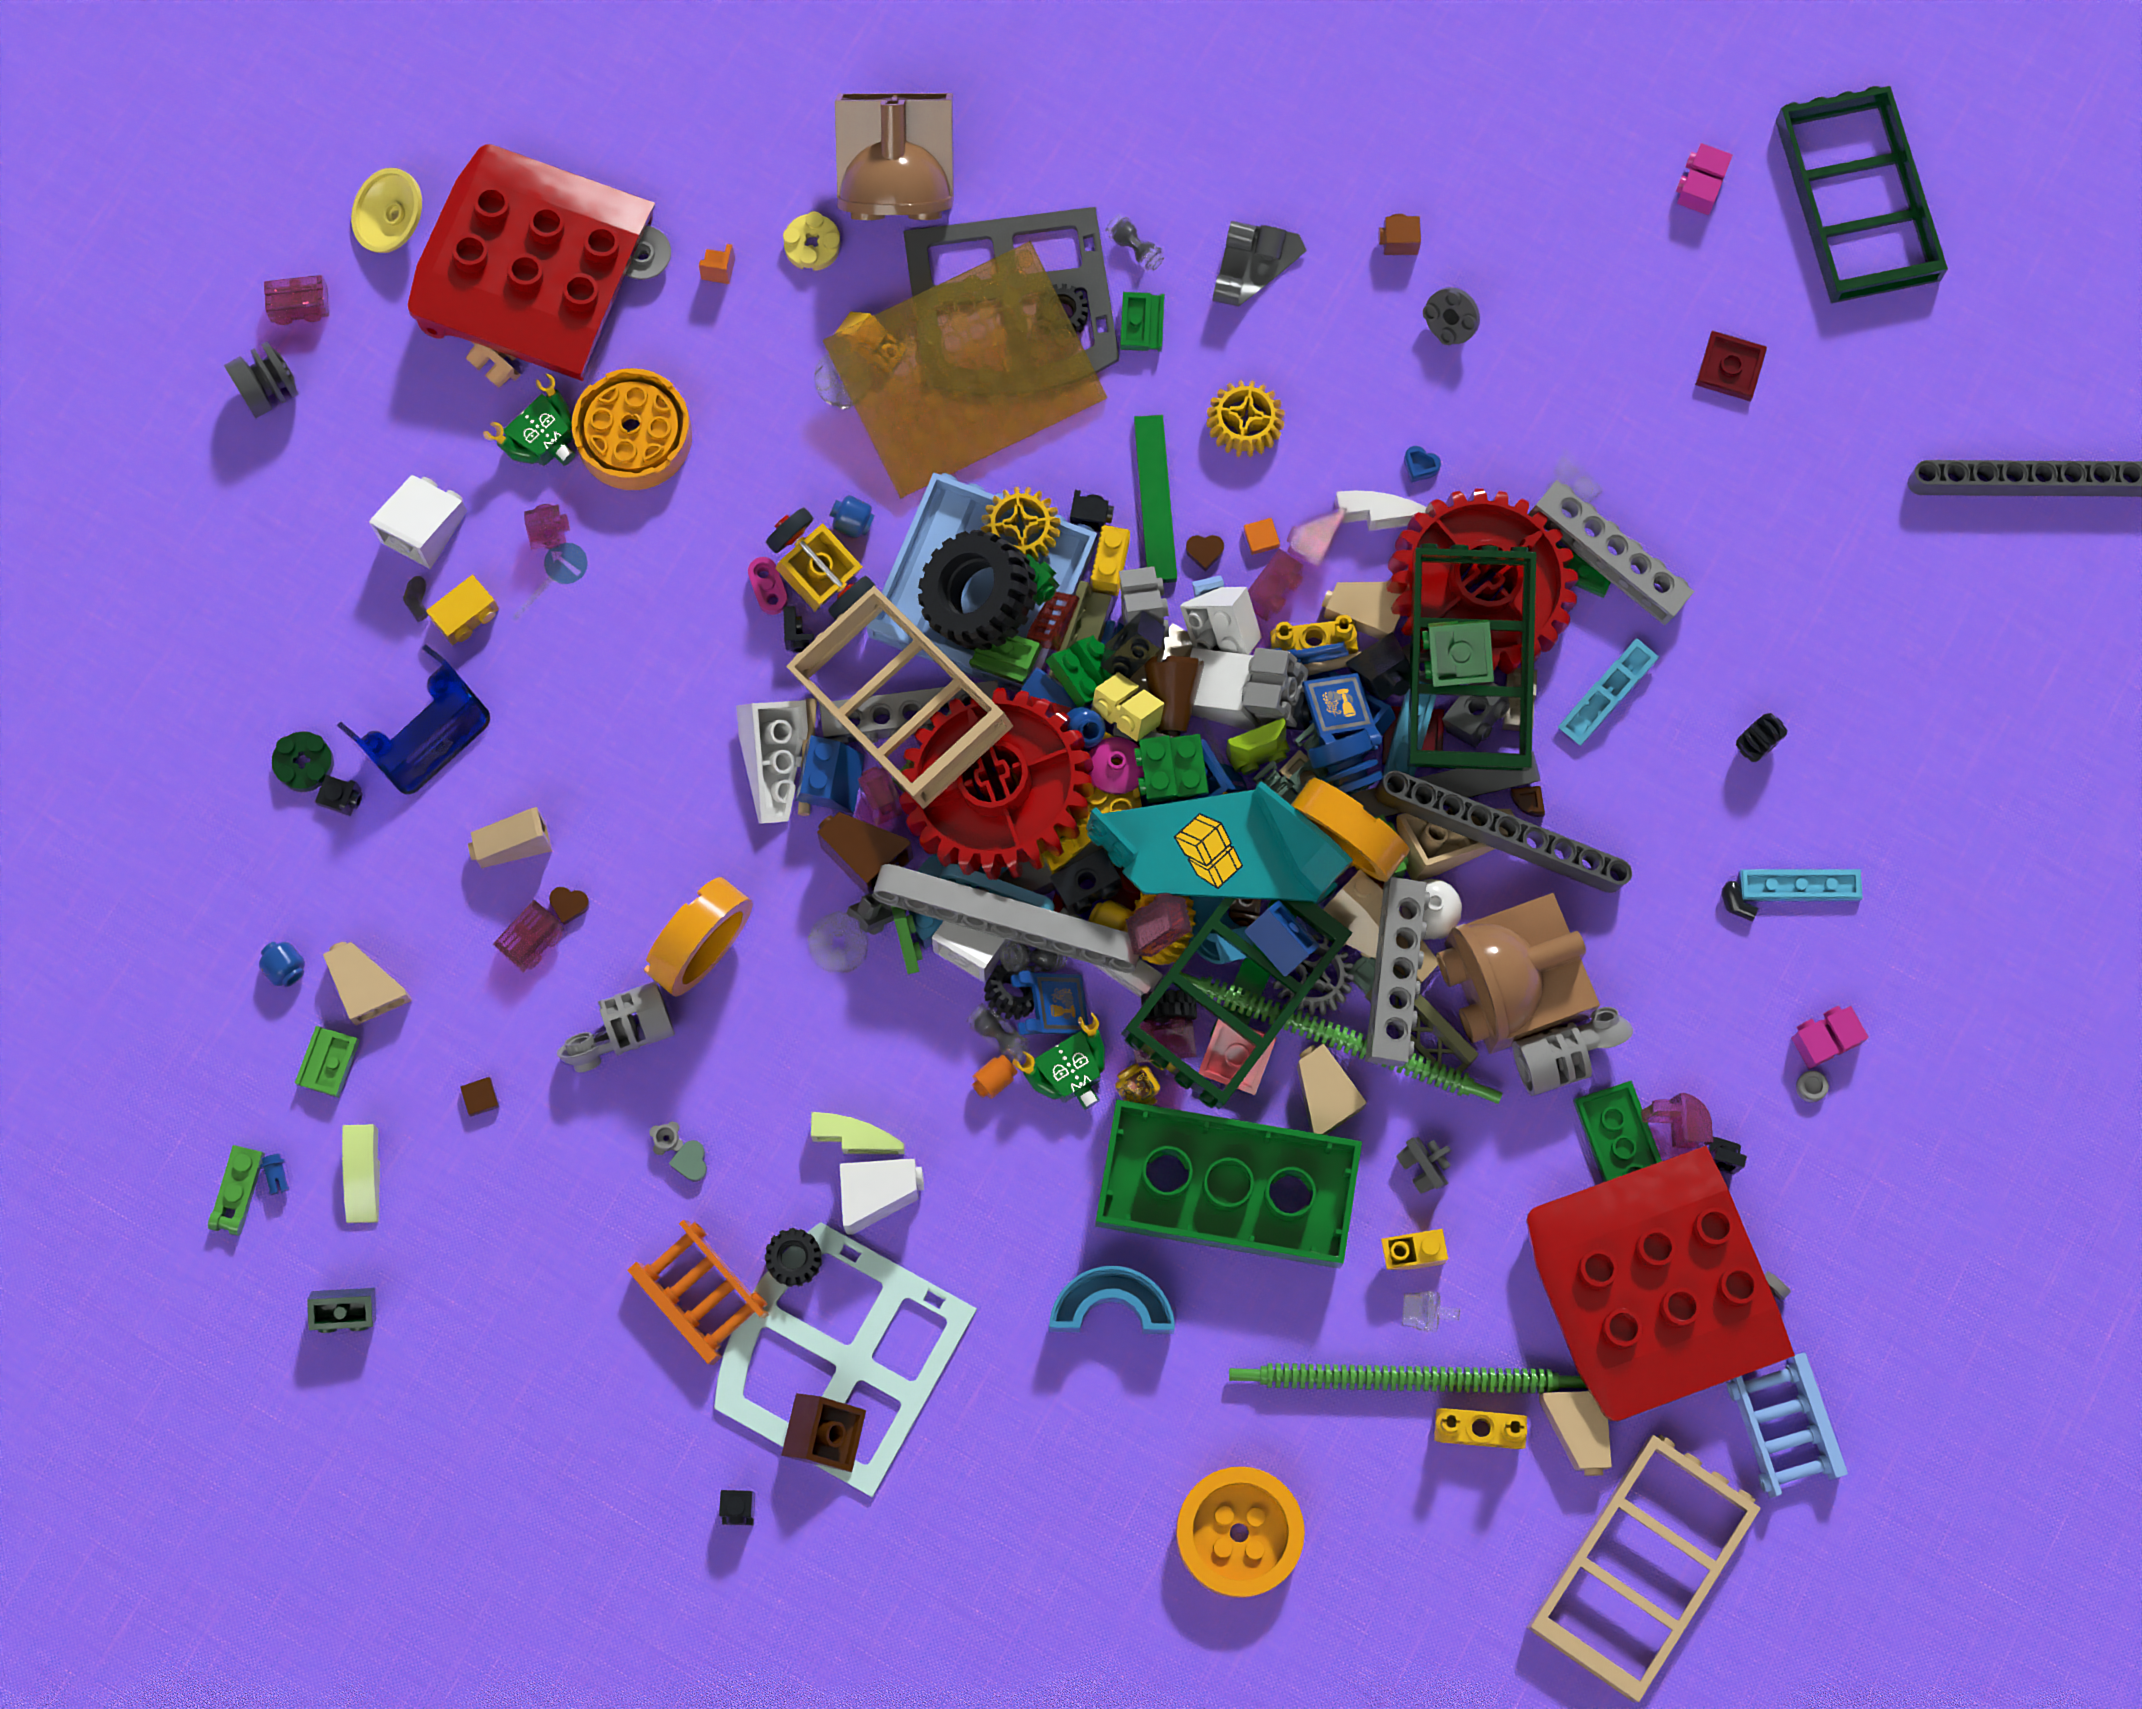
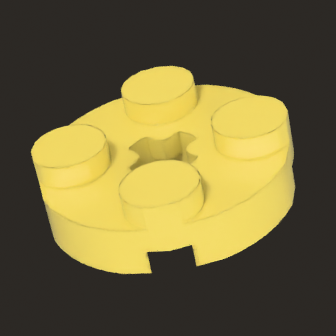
M812 211L797 217L787 226L783 233L786 256L798 268H813V271L822 270L830 266L838 257L841 244L839 230L833 221L822 216L819 212ZM810 237L818 238V245L816 247L813 245L806 246L807 239Z

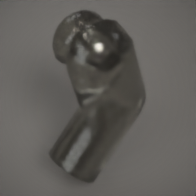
M414 576L408 582L403 595V602L417 622L423 621L428 617L427 609L422 603L427 583L421 576Z

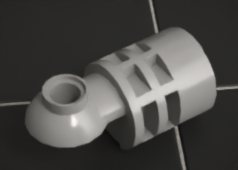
M653 981L630 989V991L622 994L619 993L613 997L598 1001L606 1030L596 1034L582 1032L568 1038L564 1045L558 1049L557 1056L563 1062L573 1065L576 1072H586L601 1064L600 1055L615 1051V1054L618 1056L626 1051L640 1048V1046L674 1036V1028L657 982ZM634 1012L637 1013V1016L640 1021V1023L637 1025L632 1015V1013Z
M1602 1007L1592 1012L1591 1021L1587 1024L1577 1027L1571 1022L1514 1041L1512 1049L1516 1067L1527 1092L1531 1096H1535L1591 1077L1592 1067L1588 1051L1596 1048H1611L1626 1042L1632 1036L1633 1028L1630 1022L1620 1016L1615 1008Z

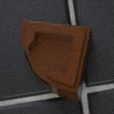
M1541 786L1510 790V796L1514 804L1522 812L1534 817L1545 816Z

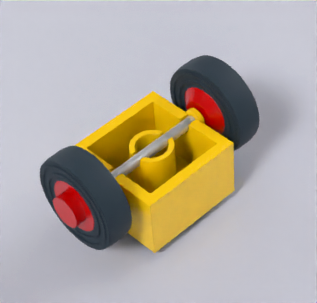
M803 507L790 517L785 515L774 526L776 530L767 538L766 544L774 553L780 552L787 545L794 544L796 546L778 562L775 569L814 612L838 592L837 600L828 609L830 615L836 620L840 614L845 613L875 584L869 577L864 576L856 583L847 586V583L860 572L863 566L823 523L806 538L801 537L814 519L811 513Z

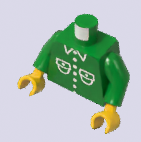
M545 374L550 381L549 386L543 388L538 379H536V386L539 390L546 391V397L543 394L538 396L504 429L498 422L490 423L496 429L495 436H492L488 431H484L483 435L487 440H496L497 446L514 461L529 464L537 462L545 466L555 457L565 466L575 457V452L567 446L573 439L570 432L572 429V417L569 406L558 389H554V377Z
M1091 1013L1093 1021L1090 1025H1084L1081 1017L1078 1019L1080 1027L1086 1032L1085 1035L1081 1030L1035 1059L1026 1051H1022L1026 1056V1062L1023 1065H1020L1016 1059H1013V1065L1019 1070L1024 1071L1023 1075L1036 1092L1053 1100L1060 1098L1064 1103L1076 1096L1084 1110L1100 1101L1092 1086L1100 1082V1074L1105 1069V1047L1098 1030L1099 1021L1093 1013Z

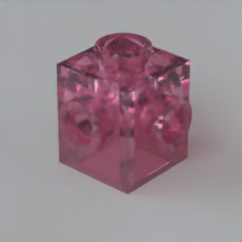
M542 504L533 510L524 511V521L531 550L542 547L552 549L560 546L561 543H566V532L570 531L567 513L561 514L559 504Z

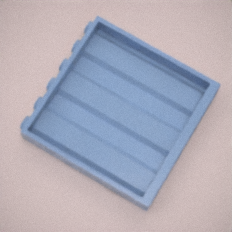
M933 472L882 594L963 673L986 682L997 680L999 687L1018 693L1023 685L971 667L969 661L973 658L975 651L966 649L961 645L959 646L935 632L921 613L924 607L919 605L918 594L922 593V590L918 588L919 579L924 577L925 572L922 569L925 563L929 564L933 558L931 556L932 552L936 548L940 550L943 547L942 542L948 538L956 539L955 535L966 531L970 534L972 530H981V527L986 525L981 520L982 515L988 514L985 509L986 505L995 506L993 503L994 495L985 492L981 486L973 483L966 485L958 482L957 478L950 474L942 473L940 475ZM997 493L995 495L1001 499H1004L1003 494ZM1023 507L1026 514L1042 518L1037 511L1029 507ZM1014 508L1006 511L1000 517L998 523L1003 522V519L1010 518L1014 513ZM1019 515L1017 527L1020 530V536L1023 537L1025 527L1021 520V515ZM1060 515L1055 516L1060 518L1061 525L1055 527L1060 530V537L1053 538L1056 541L1055 548L1046 546L1049 550L1047 557L1038 553V563L1041 564L1045 561L1057 573L1053 578L1060 586L1049 601L1044 602L1040 607L1035 603L1033 611L1029 610L1027 614L1029 620L1026 625L1021 624L1017 629L1019 631L1018 636L1038 642L1042 647L1026 681L1036 668L1042 671L1045 670L1047 665L1045 660L1053 651L1073 603L1079 582L1082 581L1097 545V533L1091 527L1084 524H1071L1066 522L1067 520ZM1044 529L1039 530V533L1029 536L1027 545L1035 542L1042 535ZM999 534L1005 541L1019 546L1015 538ZM992 567L978 571L966 583L961 597V606L964 614L977 610L989 598L994 585ZM884 611L867 625L869 638L898 649H905L913 641ZM923 649L916 654L935 662Z

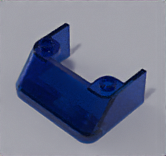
M426 644L422 647V650L438 667L428 678L426 684L427 692L434 701L390 740L381 731H371L360 738L341 721L337 724L338 728L362 755L403 794H413L422 788L482 733L490 723V713L446 659Z

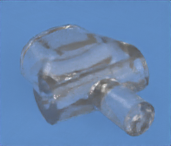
M1421 1291L1419 1293H1404L1402 1326L1416 1328L1423 1332L1435 1333L1438 1331L1440 1319L1459 1321L1460 1308L1441 1307L1439 1292Z

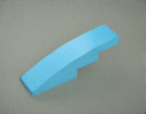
M1636 638L1599 681H1596L1560 723L1558 728L1581 746L1659 659V656Z

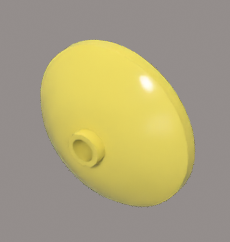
M385 168L372 174L362 184L354 199L351 223L357 241L364 248L375 253H389L400 248L413 235L422 212V196L416 180L409 173L401 169Z

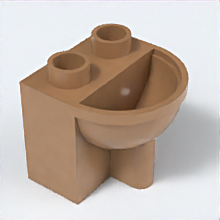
M953 93L837 94L835 99L838 209L851 212V219L880 220L884 219L885 215H908V218L913 220L941 219L942 211L952 208L954 202Z
M1554 893L1473 922L1453 927L1444 942L1446 950L1436 953L1437 963L1448 987L1461 984L1469 1006L1459 1009L1460 1020L1466 1036L1471 1043L1484 1040L1489 1055L1512 1047L1514 1041L1571 1022L1575 1024L1589 1019L1592 1012L1600 1006L1582 962V958L1586 954L1583 938L1578 931L1570 933Z

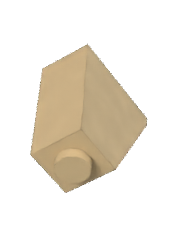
M1388 581L1337 582L1334 591H1327L1321 606L1326 608L1324 618L1335 621L1340 615H1348L1355 622L1357 631L1380 640L1395 631L1400 614H1393L1391 607L1401 594L1388 592L1386 588Z
M537 807L470 832L472 842L468 843L471 860H477L481 868L552 851L546 822Z
M352 942L334 944L329 948L328 952L323 954L348 1017L355 1025L412 1001L411 996L400 984Z
M1324 1043L1318 1048L1312 1045L1299 1055L1301 1059L1298 1061L1297 1071L1310 1132L1327 1135L1362 1111L1367 1102Z
M1589 1391L1551 1392L1539 1395V1403L1575 1471H1584V1476H1602L1603 1470L1612 1467L1608 1418L1603 1415Z

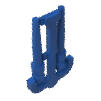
M1344 641L1337 644L1301 650H1287L1297 658L1296 662L1303 665L1349 655Z

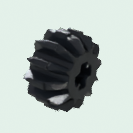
M1766 713L1738 737L1735 745L1745 758L1747 757L1751 762H1757L1784 739L1788 730L1778 717L1776 718L1772 713Z

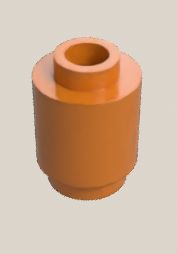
M1001 1055L998 1058H992L972 1075L975 1082L971 1085L981 1098L987 1096L993 1099L1014 1081L1013 1077L1018 1072L1014 1065L1004 1055Z

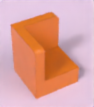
M726 244L725 252L706 249L704 260H700L698 266L702 280L730 284L735 263L732 244Z

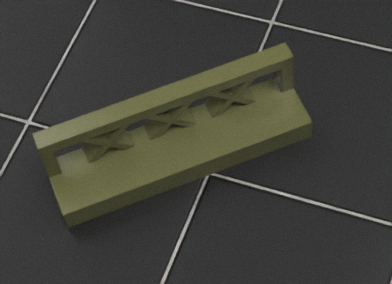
M1080 581L1056 652L1070 648L1076 641L1094 635L1097 641L1101 642L1114 602L1113 597L1093 592L1088 582ZM1050 669L1049 675L1059 682L1053 671Z
M1393 966L1394 975L1399 979H1404L1403 975ZM1373 988L1365 995V998L1370 1003ZM1419 994L1418 999H1414L1413 1011H1417V1023L1415 1029H1411V1032H1416V1038L1412 1034L1410 1037V1041H1414L1415 1050L1421 1056H1424L1425 1060L1427 1058L1432 1059L1431 1066L1434 1061L1439 1062V1069L1442 1065V1054H1453L1462 1063L1457 1069L1463 1072L1477 1059L1479 1053ZM1395 996V1005L1392 1006L1396 1009H1401L1402 1005H1399V998ZM1420 1021H1421L1426 1027H1420ZM1420 1032L1433 1033L1437 1037V1049L1424 1048L1420 1043ZM1442 1043H1443L1448 1049H1442ZM1431 1054H1437V1060Z

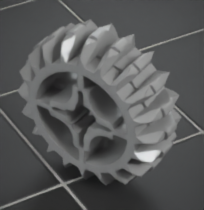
M1313 935L1312 937L1318 943V936ZM1324 938L1322 944L1318 943L1320 947L1312 953L1320 955V959L1315 962L1304 960L1296 967L1295 972L1301 977V984L1304 983L1308 974L1313 971L1330 948L1328 947V939ZM1347 952L1337 954L1331 961L1337 973V986L1334 987L1330 983L1331 980L1324 971L1311 990L1315 989L1321 993L1326 992L1327 995L1317 998L1305 996L1297 1007L1296 1013L1299 1010L1303 1011L1305 1007L1308 1008V1013L1311 1014L1310 1017H1313L1315 1008H1318L1320 1015L1324 1016L1326 1014L1325 1005L1330 1010L1335 1011L1337 1010L1336 1001L1344 1004L1346 997L1343 993H1351L1352 987L1347 983L1354 980L1353 974L1345 973L1353 968L1352 963H1343L1348 957ZM1278 980L1273 982L1274 989L1283 988L1278 993L1280 1000L1287 996L1289 997L1287 1005L1295 994Z

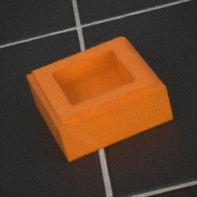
M1272 517L1243 526L1251 555L1280 547V541Z

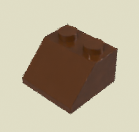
M796 1393L781 1456L852 1472L866 1410L821 1396Z

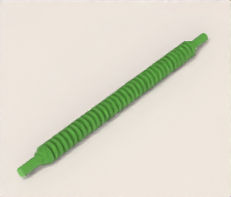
M1181 971L1179 973L1206 995H1210V998H1217L1216 1002L1219 1005L1221 1000L1225 1001L1223 1005L1225 1008L1231 1003L1230 1010L1235 1011L1236 1006H1239L1238 1013L1241 1014L1245 1008L1247 1009L1246 1016L1250 1017L1251 1012H1255L1253 1018L1257 1020L1260 1014L1262 1015L1261 1021L1264 1023L1268 1017L1270 1018L1268 1022L1270 1025L1273 1024L1274 1020L1278 1018L1287 1006L1284 1004L1282 1009H1279L1280 1002L1276 1001L1275 1006H1271L1273 1000L1270 998L1266 1004L1264 1003L1265 997L1262 995L1258 1001L1256 1000L1258 996L1256 993L1250 998L1249 994L1251 991L1248 990L1242 995L1243 988L1240 987L1236 993L1234 992L1235 985L1232 984L1228 990L1226 989L1227 982H1223L1222 987L1218 986L1220 980L1216 979L1213 984L1211 983L1213 979L1211 976L1208 978L1201 976V979ZM1299 1010L1297 1015L1293 1012L1284 1025L1283 1030L1288 1031L1289 1026H1292L1291 1033L1294 1034L1297 1028L1300 1029L1299 1036H1303L1306 1031L1307 1039H1310L1312 1034H1314L1313 1041L1318 1042L1319 1038L1322 1037L1321 1044L1324 1043V1045L1327 1040H1330L1328 1047L1333 1048L1334 1044L1337 1043L1336 1050L1340 1051L1343 1045L1345 1046L1344 1053L1348 1054L1351 1048L1352 1056H1356L1357 1051H1359L1358 1058L1363 1059L1366 1054L1367 1036L1365 1040H1362L1363 1033L1359 1032L1356 1038L1354 1037L1355 1030H1351L1348 1035L1347 1027H1344L1342 1032H1340L1341 1025L1336 1024L1335 1029H1332L1333 1022L1331 1021L1328 1022L1327 1026H1324L1326 1019L1321 1018L1320 1023H1317L1318 1016L1314 1015L1311 1021L1309 1020L1311 1014L1306 1013L1303 1018L1302 1010ZM1413 1053L1412 1059H1408L1406 1064L1397 1067V1073H1401L1403 1068L1405 1069V1076H1409L1410 1071H1412L1411 1078L1416 1079L1418 1074H1420L1419 1081L1424 1082L1425 1078L1428 1077L1426 1083L1429 1085L1435 1080L1434 1086L1437 1088L1443 1083L1442 1089L1445 1091L1450 1086V1093H1454L1457 1088L1458 1096L1473 1094L1499 1104L1502 1097V1092L1474 1082L1475 1079L1469 1077L1467 1072L1461 1077L1462 1071L1457 1069L1456 1073L1453 1074L1454 1068L1451 1066L1448 1071H1445L1447 1065L1442 1064L1439 1069V1062L1434 1061L1431 1066L1432 1059L1427 1058L1425 1063H1423L1424 1056L1419 1055L1418 1059L1415 1060L1416 1053ZM1389 1065V1070L1393 1071L1395 1066Z
M1267 1363V1366H1260V1369L1229 1368V1381H1258L1260 1385H1267V1388H1272V1382H1275V1388H1280L1281 1382H1283V1388H1288L1289 1382H1291L1292 1389L1297 1388V1382H1299L1300 1389H1305V1383H1308V1389H1313L1314 1383H1316V1389H1321L1322 1383H1324V1389H1330V1383H1332V1388L1338 1390V1383H1340L1341 1390H1346L1347 1383L1349 1384V1390H1354L1355 1384H1357V1390H1362L1363 1384H1365V1390H1371V1384H1373L1374 1390H1379L1381 1384L1383 1391H1387L1388 1384L1390 1391L1396 1390V1384H1398V1391H1403L1404 1385H1406L1407 1391H1412L1413 1385L1415 1391H1420L1421 1385L1423 1391H1428L1430 1385L1432 1392L1437 1391V1385H1439L1440 1392L1445 1391V1386H1447L1448 1392H1453L1454 1386L1456 1392H1461L1462 1386L1464 1392H1469L1470 1386L1472 1392H1478L1479 1386L1480 1392L1486 1393L1488 1386L1489 1393H1494L1495 1387L1497 1393H1502L1503 1387L1505 1393H1510L1512 1387L1513 1393H1519L1521 1388V1393L1527 1394L1528 1387L1530 1394H1535L1536 1387L1538 1394L1544 1393V1388L1546 1393L1558 1391L1559 1388H1587L1580 1376L1559 1375L1558 1372H1552V1369H1546L1544 1375V1370L1539 1368L1537 1375L1535 1368H1530L1528 1375L1527 1368H1522L1521 1373H1519V1368H1513L1512 1374L1511 1368H1505L1504 1374L1502 1368H1497L1495 1374V1370L1492 1367L1488 1368V1374L1485 1367L1480 1368V1373H1478L1477 1367H1472L1471 1373L1469 1367H1464L1463 1373L1461 1367H1456L1455 1373L1453 1367H1448L1446 1373L1444 1366L1439 1367V1373H1437L1436 1366H1431L1430 1372L1428 1366H1423L1422 1372L1420 1366H1415L1414 1372L1412 1366H1407L1406 1372H1404V1366H1398V1372H1396L1395 1365H1390L1389 1372L1387 1365H1382L1381 1371L1379 1365H1374L1373 1371H1371V1365H1366L1365 1371H1363V1365H1357V1371H1355V1366L1349 1364V1371H1347L1346 1364H1341L1340 1371L1338 1370V1364H1333L1332 1370H1330V1364H1325L1324 1370H1322V1364H1316V1370H1314L1313 1364H1308V1370H1306L1305 1363H1300L1299 1370H1297V1363H1292L1291 1370H1289V1363H1284L1283 1369H1281L1280 1363H1275V1369H1273L1272 1363Z

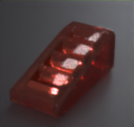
M1056 591L1055 595L1042 606L1026 638L1040 643L1042 648L1059 651L1080 598L1076 595ZM1057 600L1067 602L1065 607L1056 605ZM1053 610L1061 612L1060 616L1053 615ZM1050 620L1056 621L1054 625L1048 624ZM1050 630V633L1046 634L1045 631Z

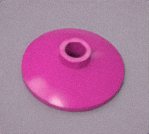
M1121 737L1104 739L1093 747L1089 754L1094 768L1088 775L1093 779L1095 787L1105 793L1114 795L1125 794L1136 789L1139 786L1138 778L1144 777L1143 766H1137L1134 748L1140 747L1134 742ZM1119 758L1122 760V764L1114 765L1111 760Z

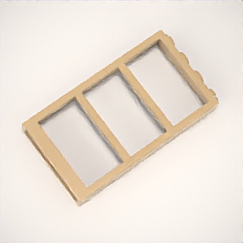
M875 586L867 591L845 613L840 614L833 624L817 635L815 640L801 653H798L786 666L817 701L923 809L1013 727L1005 713ZM884 611L913 641L838 709L809 678ZM923 649L953 680L882 746L877 748L848 717ZM963 689L988 714L911 783L887 757L957 692Z
M1652 1435L1647 1438L1526 1627L1633 1703L1639 1702L1761 1509L1754 1504L1756 1499L1752 1498V1495L1741 1489L1738 1492L1727 1485L1729 1483L1728 1479L1715 1471L1710 1474L1700 1467L1702 1462L1689 1453L1681 1454L1674 1449L1675 1443L1667 1437L1664 1439L1662 1435L1658 1437ZM1654 1451L1745 1512L1716 1560L1625 1499ZM1618 1508L1709 1570L1678 1620L1587 1558ZM1580 1567L1671 1630L1640 1681L1548 1618Z

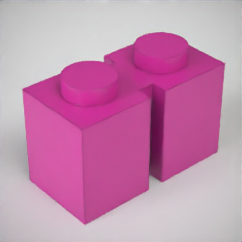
M1700 143L1697 153L1691 151L1685 166L1690 171L1687 177L1681 176L1675 191L1681 193L1677 204L1709 215L1733 154Z
M1836 1006L1823 1013L1824 1020L1815 1023L1813 1019H1810L1797 1026L1798 1032L1791 1039L1809 1070L1834 1058L1836 1054L1840 1055L1861 1045L1869 1038L1852 1006L1843 1010L1840 1006Z

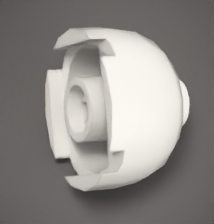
M1423 880L1421 882H1427L1426 892L1430 893L1429 906L1427 910H1424L1423 921L1427 923L1424 940L1445 938L1449 935L1451 929L1458 925L1461 919L1462 903L1459 894L1452 885L1443 880ZM1402 906V915L1405 919H1411L1410 910Z

